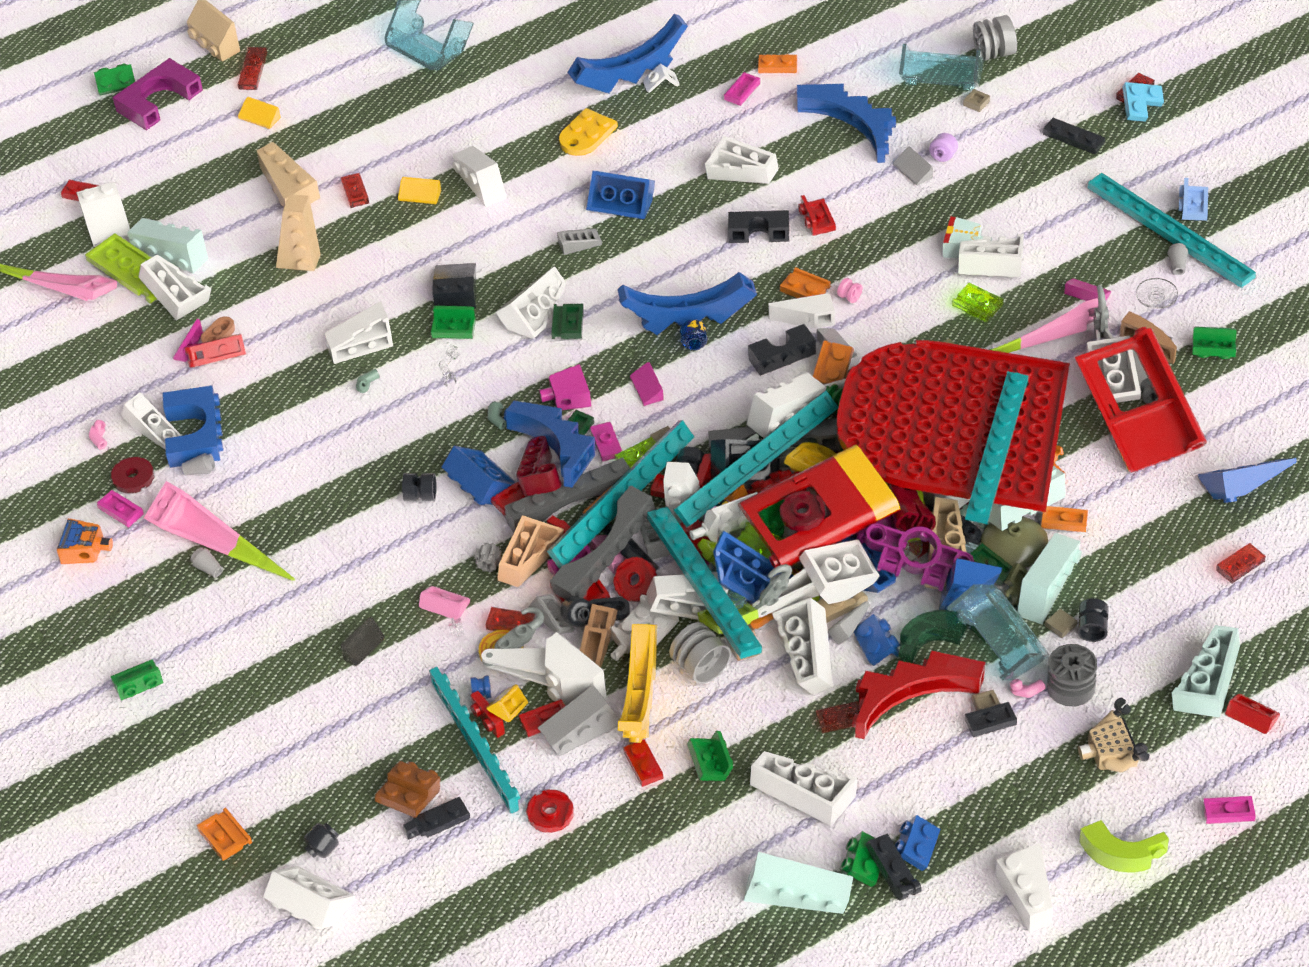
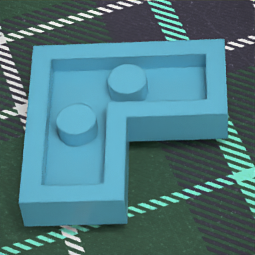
M1125 82L1122 86L1127 120L1145 122L1148 118L1147 105L1161 107L1164 103L1162 86Z

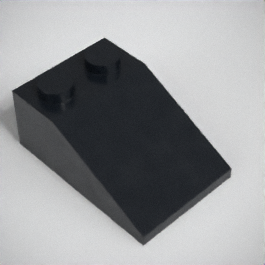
M476 263L436 265L432 291L434 306H466L476 309Z
M737 439L711 440V480L760 441ZM780 455L742 485H751L761 479L764 481L770 479L771 473L780 470Z

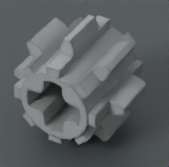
M484 543L480 549H476L474 558H476L475 564H477V567L484 572L496 570L502 559V551H500L499 546H495L494 543Z

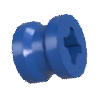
M489 675L481 679L476 677L470 678L472 693L479 691L483 697L492 698Z

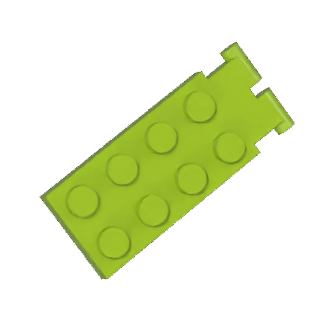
M116 233L85 254L86 260L136 295H144L149 304L157 300L139 278L141 264L151 259V257Z

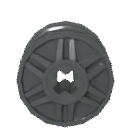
M1079 644L1062 645L1052 651L1048 659L1047 691L1054 701L1064 706L1076 707L1092 699L1096 689L1097 659L1094 653L1087 647Z

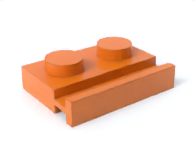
M795 267L794 272L790 273L780 285V292L795 298L825 294L827 289H830L831 281Z
M824 340L813 377L822 384L845 379L854 348Z
M226 807L220 814L216 813L197 825L200 834L222 861L242 850L243 846L247 843L249 845L252 843L251 837Z

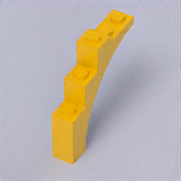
M632 624L626 698L621 718L618 721V731H623V738H629V742L641 743L643 738L649 737V714L652 708L653 680L656 678V624Z

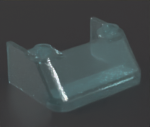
M398 0L384 37L385 44L388 47L435 71L442 69L464 51L474 25L473 22L453 19L445 42L442 44L422 33L424 19L416 13L421 0Z
M903 44L899 75L902 80H905V84L917 85V82L963 86L964 90L972 91L975 87H979L984 58L980 50L976 51V57L910 51L908 45Z
M973 584L947 607L949 611L958 612L957 617L964 625L968 623L971 626H975L1001 661H999L1000 668L998 670L1001 673L1000 678L1002 681L1016 679L1049 656L1043 644L995 585Z

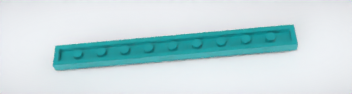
M1100 173L1088 182V189L1171 243L1184 244L1188 249V254L1240 288H1243L1255 279L1256 272L1107 175Z
M1007 371L965 520L988 524L1027 387L1028 375Z
M824 391L674 509L675 513L686 528L702 517L706 511L716 506L839 407L828 392Z
M683 420L678 421L547 550L559 569L563 565L568 564L617 515V501L630 486L641 491L667 465V462H670L694 438V435Z
M665 507L647 512V520L739 658L743 659L762 653V645L670 509Z

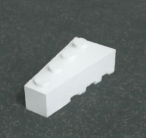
M805 373L791 379L788 384L785 382L780 383L777 389L770 387L765 389L764 394L760 392L755 393L747 425L765 438L826 390V386L809 373Z
M810 597L773 612V617L779 625L777 628L785 642L784 647L790 655V663L798 684L813 695L833 688L825 608Z
M764 751L751 765L750 785L832 826L856 797L858 777L851 775L848 778L842 777L836 771L828 770V772L817 770L815 765L808 763L805 765L796 764L793 759Z

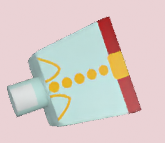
M951 216L943 240V257L959 258L960 242L986 238L988 242L992 241V237L981 235V224Z

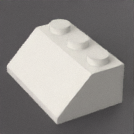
M299 866L272 871L263 898L271 901V905L276 908L290 911L291 916L309 921L310 926L316 929H323L335 925L354 901L355 895Z

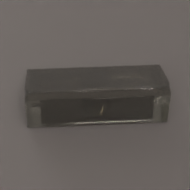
M372 617L368 618L341 644L343 659L353 666H358L385 639Z

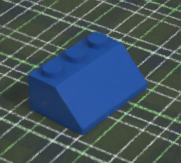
M592 170L586 210L645 219L653 200L655 180Z
M453 446L442 465V468L448 473L447 476L457 481L461 485L460 488L474 496L473 500L480 505H493L491 503L493 496L516 483L515 480L480 450Z
M957 558L947 575L941 592L939 610H943L951 615L962 614L986 599L1002 568Z

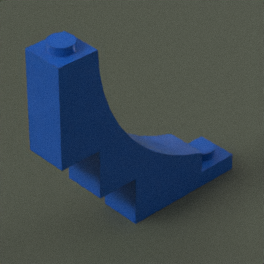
M513 401L506 408L504 420L507 422V429L533 437L545 436L549 447L554 450L560 460L564 486L572 488L595 457V437L578 434V422L562 420V408Z

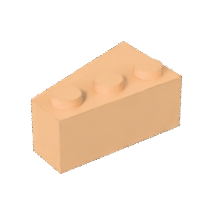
M522 515L500 561L498 581L519 587L550 557L547 550L563 535L564 529Z

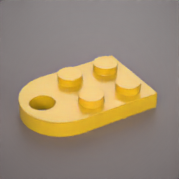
M585 108L560 133V147L569 155L582 156L589 154L618 127L617 121Z
M805 442L786 456L784 464L788 465L795 472H802L836 455V453L825 446Z

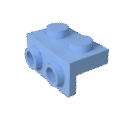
M1184 178V185L1179 187V197H1183V199H1179V211H1182V219L1207 221L1208 187L1188 186L1189 178Z

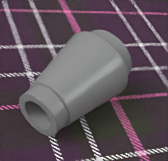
M1176 243L1169 247L1167 254L1173 274L1182 275L1186 269L1188 249L1184 244Z
M204 453L182 463L184 475L210 474L211 471L215 470L212 454L207 455Z
M198 548L192 554L190 560L197 569L214 578H217L222 573L223 567L220 566L208 549Z

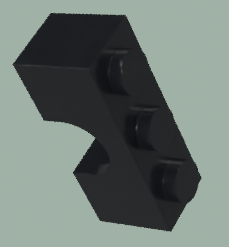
M789 210L728 212L729 243H749L750 235L757 231L767 233L769 235V242H790Z
M805 324L785 331V345L775 346L767 338L748 345L749 361L760 376L816 354V339Z

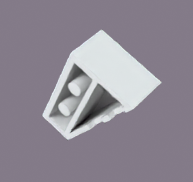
M667 462L664 476L665 505L680 524L682 521L674 509L700 489L699 480L689 463ZM704 515L698 520L704 522Z

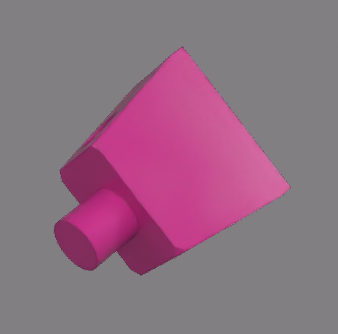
M580 364L550 375V388L539 390L542 402L554 400L556 408H562V410L591 407L590 391Z

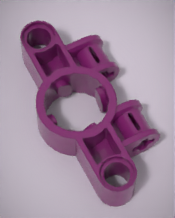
M875 523L870 525L866 531L865 544L867 547L882 552L877 571L884 570L895 574V577H899L901 568L911 574H923L920 585L927 584L938 588V591L941 592L947 574H949L957 558L974 562L973 557L969 553L941 544L936 533L925 527H914L903 532ZM877 533L881 536V539L873 540L870 534ZM920 538L924 542H930L934 548L931 560L924 564H919L920 562L910 561L904 554L908 540Z

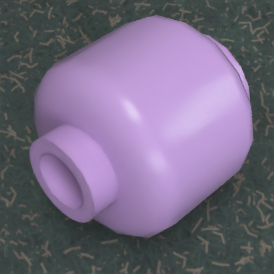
M940 133L930 143V154L935 160L946 162L956 153L958 142L953 135Z

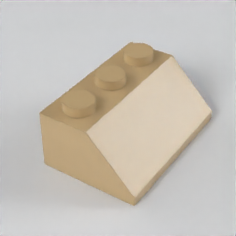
M198 0L187 20L188 35L192 40H196L202 48H206L213 57H217L223 62L240 52L235 24L207 0Z

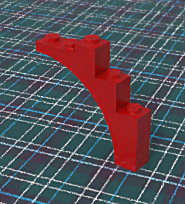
M931 650L929 659H924L923 666L898 661L896 669H891L890 676L865 671L863 678L858 679L856 685V693H859L860 712L859 714L855 713L852 727L856 728L855 738L865 739L871 726L881 715L893 706L908 699L937 692L980 693L985 678L986 662Z

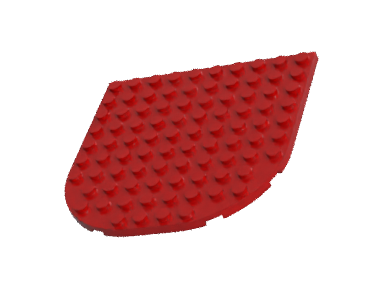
M916 340L915 344L902 345L901 342L889 344L863 356L861 362L853 366L849 371L844 383L837 413L836 431L838 440L843 450L857 445L884 482L900 488L970 499L1007 371L1028 375L1027 387L994 504L1046 512L1070 363L938 341Z

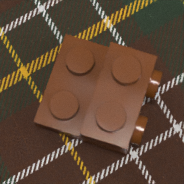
M399 761L388 773V781L375 794V802L416 818L440 792V776L434 770L425 771L418 768L414 762L405 763Z

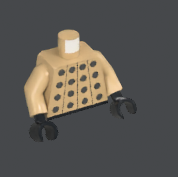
M1118 698L1114 702L1116 710H1111L1089 731L1088 744L1078 746V752L1081 760L1094 757L1096 765L1100 770L1107 769L1123 773L1131 767H1137L1139 759L1147 761L1150 755L1147 752L1148 747L1144 743L1135 745L1124 717L1120 718L1121 714L1128 715L1131 712V707L1126 704L1124 698Z

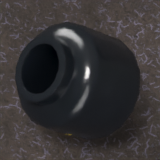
M571 596L565 599L561 605V617L570 625L584 627L588 624L592 604L581 597Z
M326 822L324 825L317 823L304 836V842L307 844L304 849L313 858L317 855L321 858H326L338 846L339 841L337 837L339 834Z

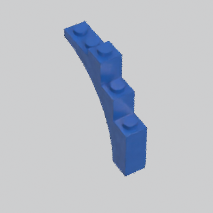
M674 13L662 29L637 48L605 59L577 57L567 73L576 84L610 94L619 79L637 84L646 69L653 71L660 63L668 68L673 60L670 53L688 25L680 15Z
M844 83L797 85L798 112L828 115L854 126L870 141L876 153L877 163H885V155H889V143H885V141H889L888 136H892V128H896V116H892V108L872 109V104H868V96H848V91H844Z
M740 272L712 288L681 296L650 295L635 291L624 284L617 289L620 304L624 308L632 310L638 317H641L643 328L656 335L660 334L674 321L687 329L692 328L687 327L692 320L701 321L706 316L710 320L714 319L722 324L757 296L753 281Z

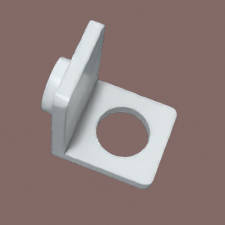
M661 63L643 79L646 91L649 93L664 79L677 87L680 84L676 74Z

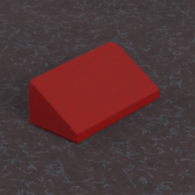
M1240 693L1230 699L1225 712L1226 716L1263 734H1267L1280 717L1279 712Z

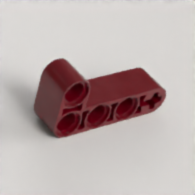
M538 436L529 440L517 470L516 477L524 496L552 492L562 486L556 465L551 463L552 453L545 436Z

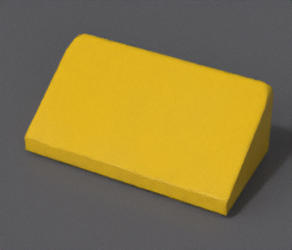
M251 97L245 99L238 115L239 119L271 129L281 118L277 106Z
M402 177L398 201L437 204L441 193L440 181Z
M515 684L504 690L486 708L506 722H510L528 704V701L518 685Z

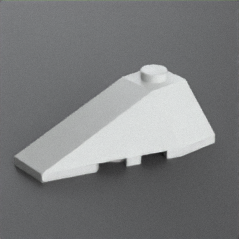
M554 266L502 306L496 314L508 330L533 339L546 328L547 320L553 313L554 304L559 300L566 282Z

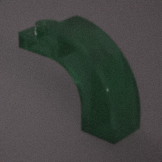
M933 610L922 613L910 620L900 633L898 656L901 657V661L913 663L919 649L932 641H946L960 645L967 629V614L954 610Z

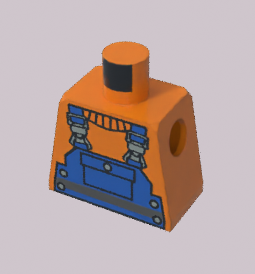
M68 518L57 547V553L61 564L93 563L97 561L100 550H112L113 540L112 538L103 537L101 527L98 524Z

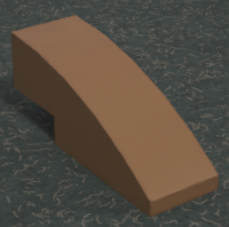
M1128 311L1121 321L1120 336H1130L1131 338L1135 335L1134 332L1141 327L1152 328L1168 362L1174 364L1177 350L1174 342L1156 325Z
M592 604L588 625H585L580 651L601 668L611 639V627L615 624L618 610Z

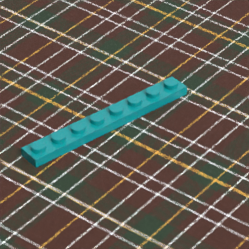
M438 667L430 669L432 686L511 814L518 811L519 792L515 786L511 787L509 784L510 779L505 770L501 771L499 768V760L495 753H490V747L486 738L480 737L478 725L475 721L471 722L469 719L470 714L465 705L461 706L459 703V695L455 689L451 690L447 675L445 673L442 674Z

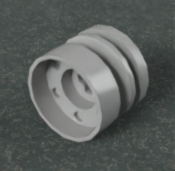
M1008 15L994 17L992 23L988 19L983 20V22H974L973 40L980 60L995 59L998 54L1004 57L1016 53L1017 38L1015 28Z
M696 622L684 628L675 637L669 650L670 657L682 669H685V672L698 684L708 683L718 677L724 671L731 658V649L702 622Z

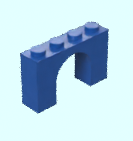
M213 385L163 392V409L168 422L184 419H199L205 422L203 427L195 433L165 438L169 467H180L182 463L204 453L207 455L212 454L214 461H220V452L224 451L222 439H219V436H222L221 423L218 424V421H221L220 408H217L220 405V398L218 393H214Z

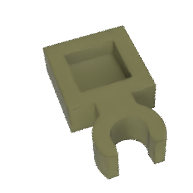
M1019 563L1012 566L1005 581L1009 588L1003 591L1001 595L1002 599L1008 598L1009 595L1012 596L1011 606L1019 603L1022 580L1028 573V570Z

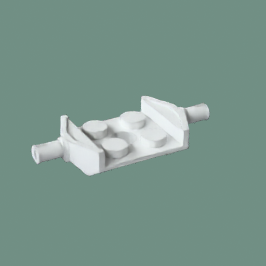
M755 492L706 511L702 527L690 531L691 539L695 540L705 535L711 541L717 543V538L721 535L722 531L729 533L750 525V522L738 507V503L758 493Z
M641 595L640 604L617 628L615 626L611 627V635L614 642L618 645L613 653H611V657L618 661L624 653H630L632 624H656L658 645L679 622V616L651 612L647 595Z

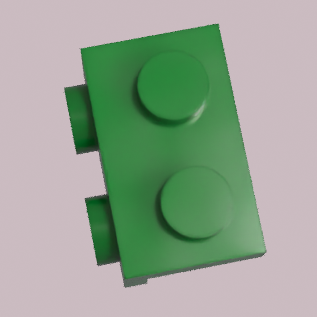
M119 64L115 68H101L94 72L100 96L122 91L135 82L131 64Z
M433 306L432 338L473 339L476 324L474 307Z
M1195 326L1193 328L1192 355L1200 358L1218 356L1221 359L1236 357V329Z
M153 659L110 676L121 701L164 683L161 672Z
M715 731L711 739L690 738L687 746L699 780L725 781L733 769V760L729 755L727 744L721 731Z
M862 831L857 836L851 837L847 842V855L842 861L840 869L842 870L841 874L852 876L872 887L877 883L880 870L865 844L875 837Z

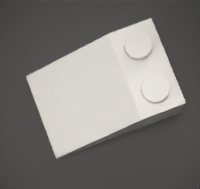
M115 182L77 192L93 247H96L114 233L123 239L129 238L127 232L130 230Z

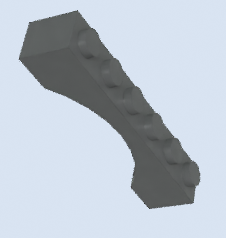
M837 418L823 420L790 447H798L802 443L811 442L825 446L834 452L840 451L836 431ZM750 427L708 431L710 454L711 440H747L757 432Z
M620 458L582 474L572 488L564 486V482H562V486L555 491L534 494L505 506L507 524L514 533L522 515L544 522L553 513L572 502L587 497L601 496L630 467L624 458Z
M630 486L617 501L616 520L606 539L585 557L563 565L550 580L554 594L563 599L571 596L583 598L590 586L598 581L605 568L612 564L615 556L626 547L631 537L639 532L641 525L647 520V512L655 510L652 496Z

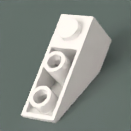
M830 293L768 303L769 319L772 321L794 325L805 324L806 327L810 328L835 325V309Z
M138 393L124 404L121 415L135 430L165 450V438L181 436L141 393Z

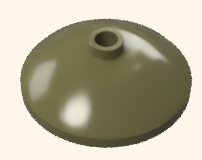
M1024 516L1016 524L1008 523V528L1003 531L992 523L986 526L982 533L981 543L1012 566L1017 563L1024 568L1032 566L1048 544V536L1044 528L1036 521Z

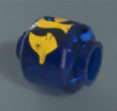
M688 320L680 327L681 343L686 349L699 350L707 344V329L703 322Z

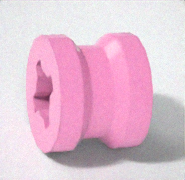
M845 278L838 287L837 295L841 298H847L851 303H855L861 296L863 287L861 284H854L851 279Z

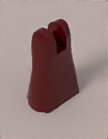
M888 483L887 486L895 495L900 506V511L893 514L896 529L903 532L914 527H925L934 530L937 523L936 517L923 504L917 490L900 488Z

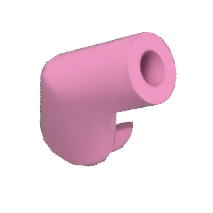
M96 420L90 429L89 438L101 450L107 446V442L103 438L106 424L102 420Z
M1014 679L1010 682V691L1016 696L1030 698L1046 689L1041 679L1030 685H1022V681L1019 679Z

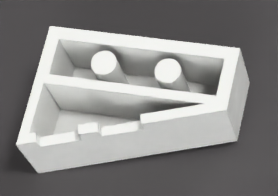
M724 136L705 163L708 179L769 184L778 171L776 154Z
M474 146L452 154L454 170L456 173H459L485 207L507 198L498 164Z
M1024 233L1018 234L1017 238L1011 239L1000 236L999 240L987 242L985 238L960 242L958 274L1006 276L1009 278L1021 277Z
M159 255L141 264L139 278L175 320L182 318L209 301L210 287L207 285L204 287L196 282L195 278L191 275L187 276L180 272L178 267Z
M381 301L324 333L326 345L334 364L393 346L388 316Z
M712 572L718 580L717 572ZM684 574L653 577L647 591L651 612L699 620L697 613L707 608ZM722 586V588L724 589V591H725L726 594H727L728 589L725 588L724 586Z
M1041 843L997 859L996 878L1029 933L1052 924L1053 906Z

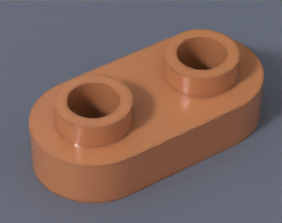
M227 316L216 319L201 335L202 343L231 336L235 331L233 319Z

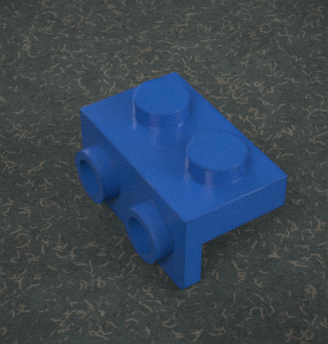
M872 614L857 625L853 632L869 663L873 666L891 653L896 657L902 655L898 649L900 643L889 632L891 630L889 623L884 618H878L875 614Z
M915 815L909 821L905 820L899 830L901 835L895 846L903 860L923 871L928 867L940 829L920 816Z

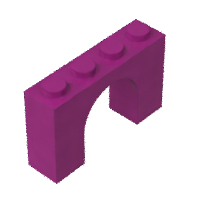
M168 58L113 97L116 112L147 131L161 120L158 107L146 100V98L154 92L170 90L187 100H191L203 91L200 76Z

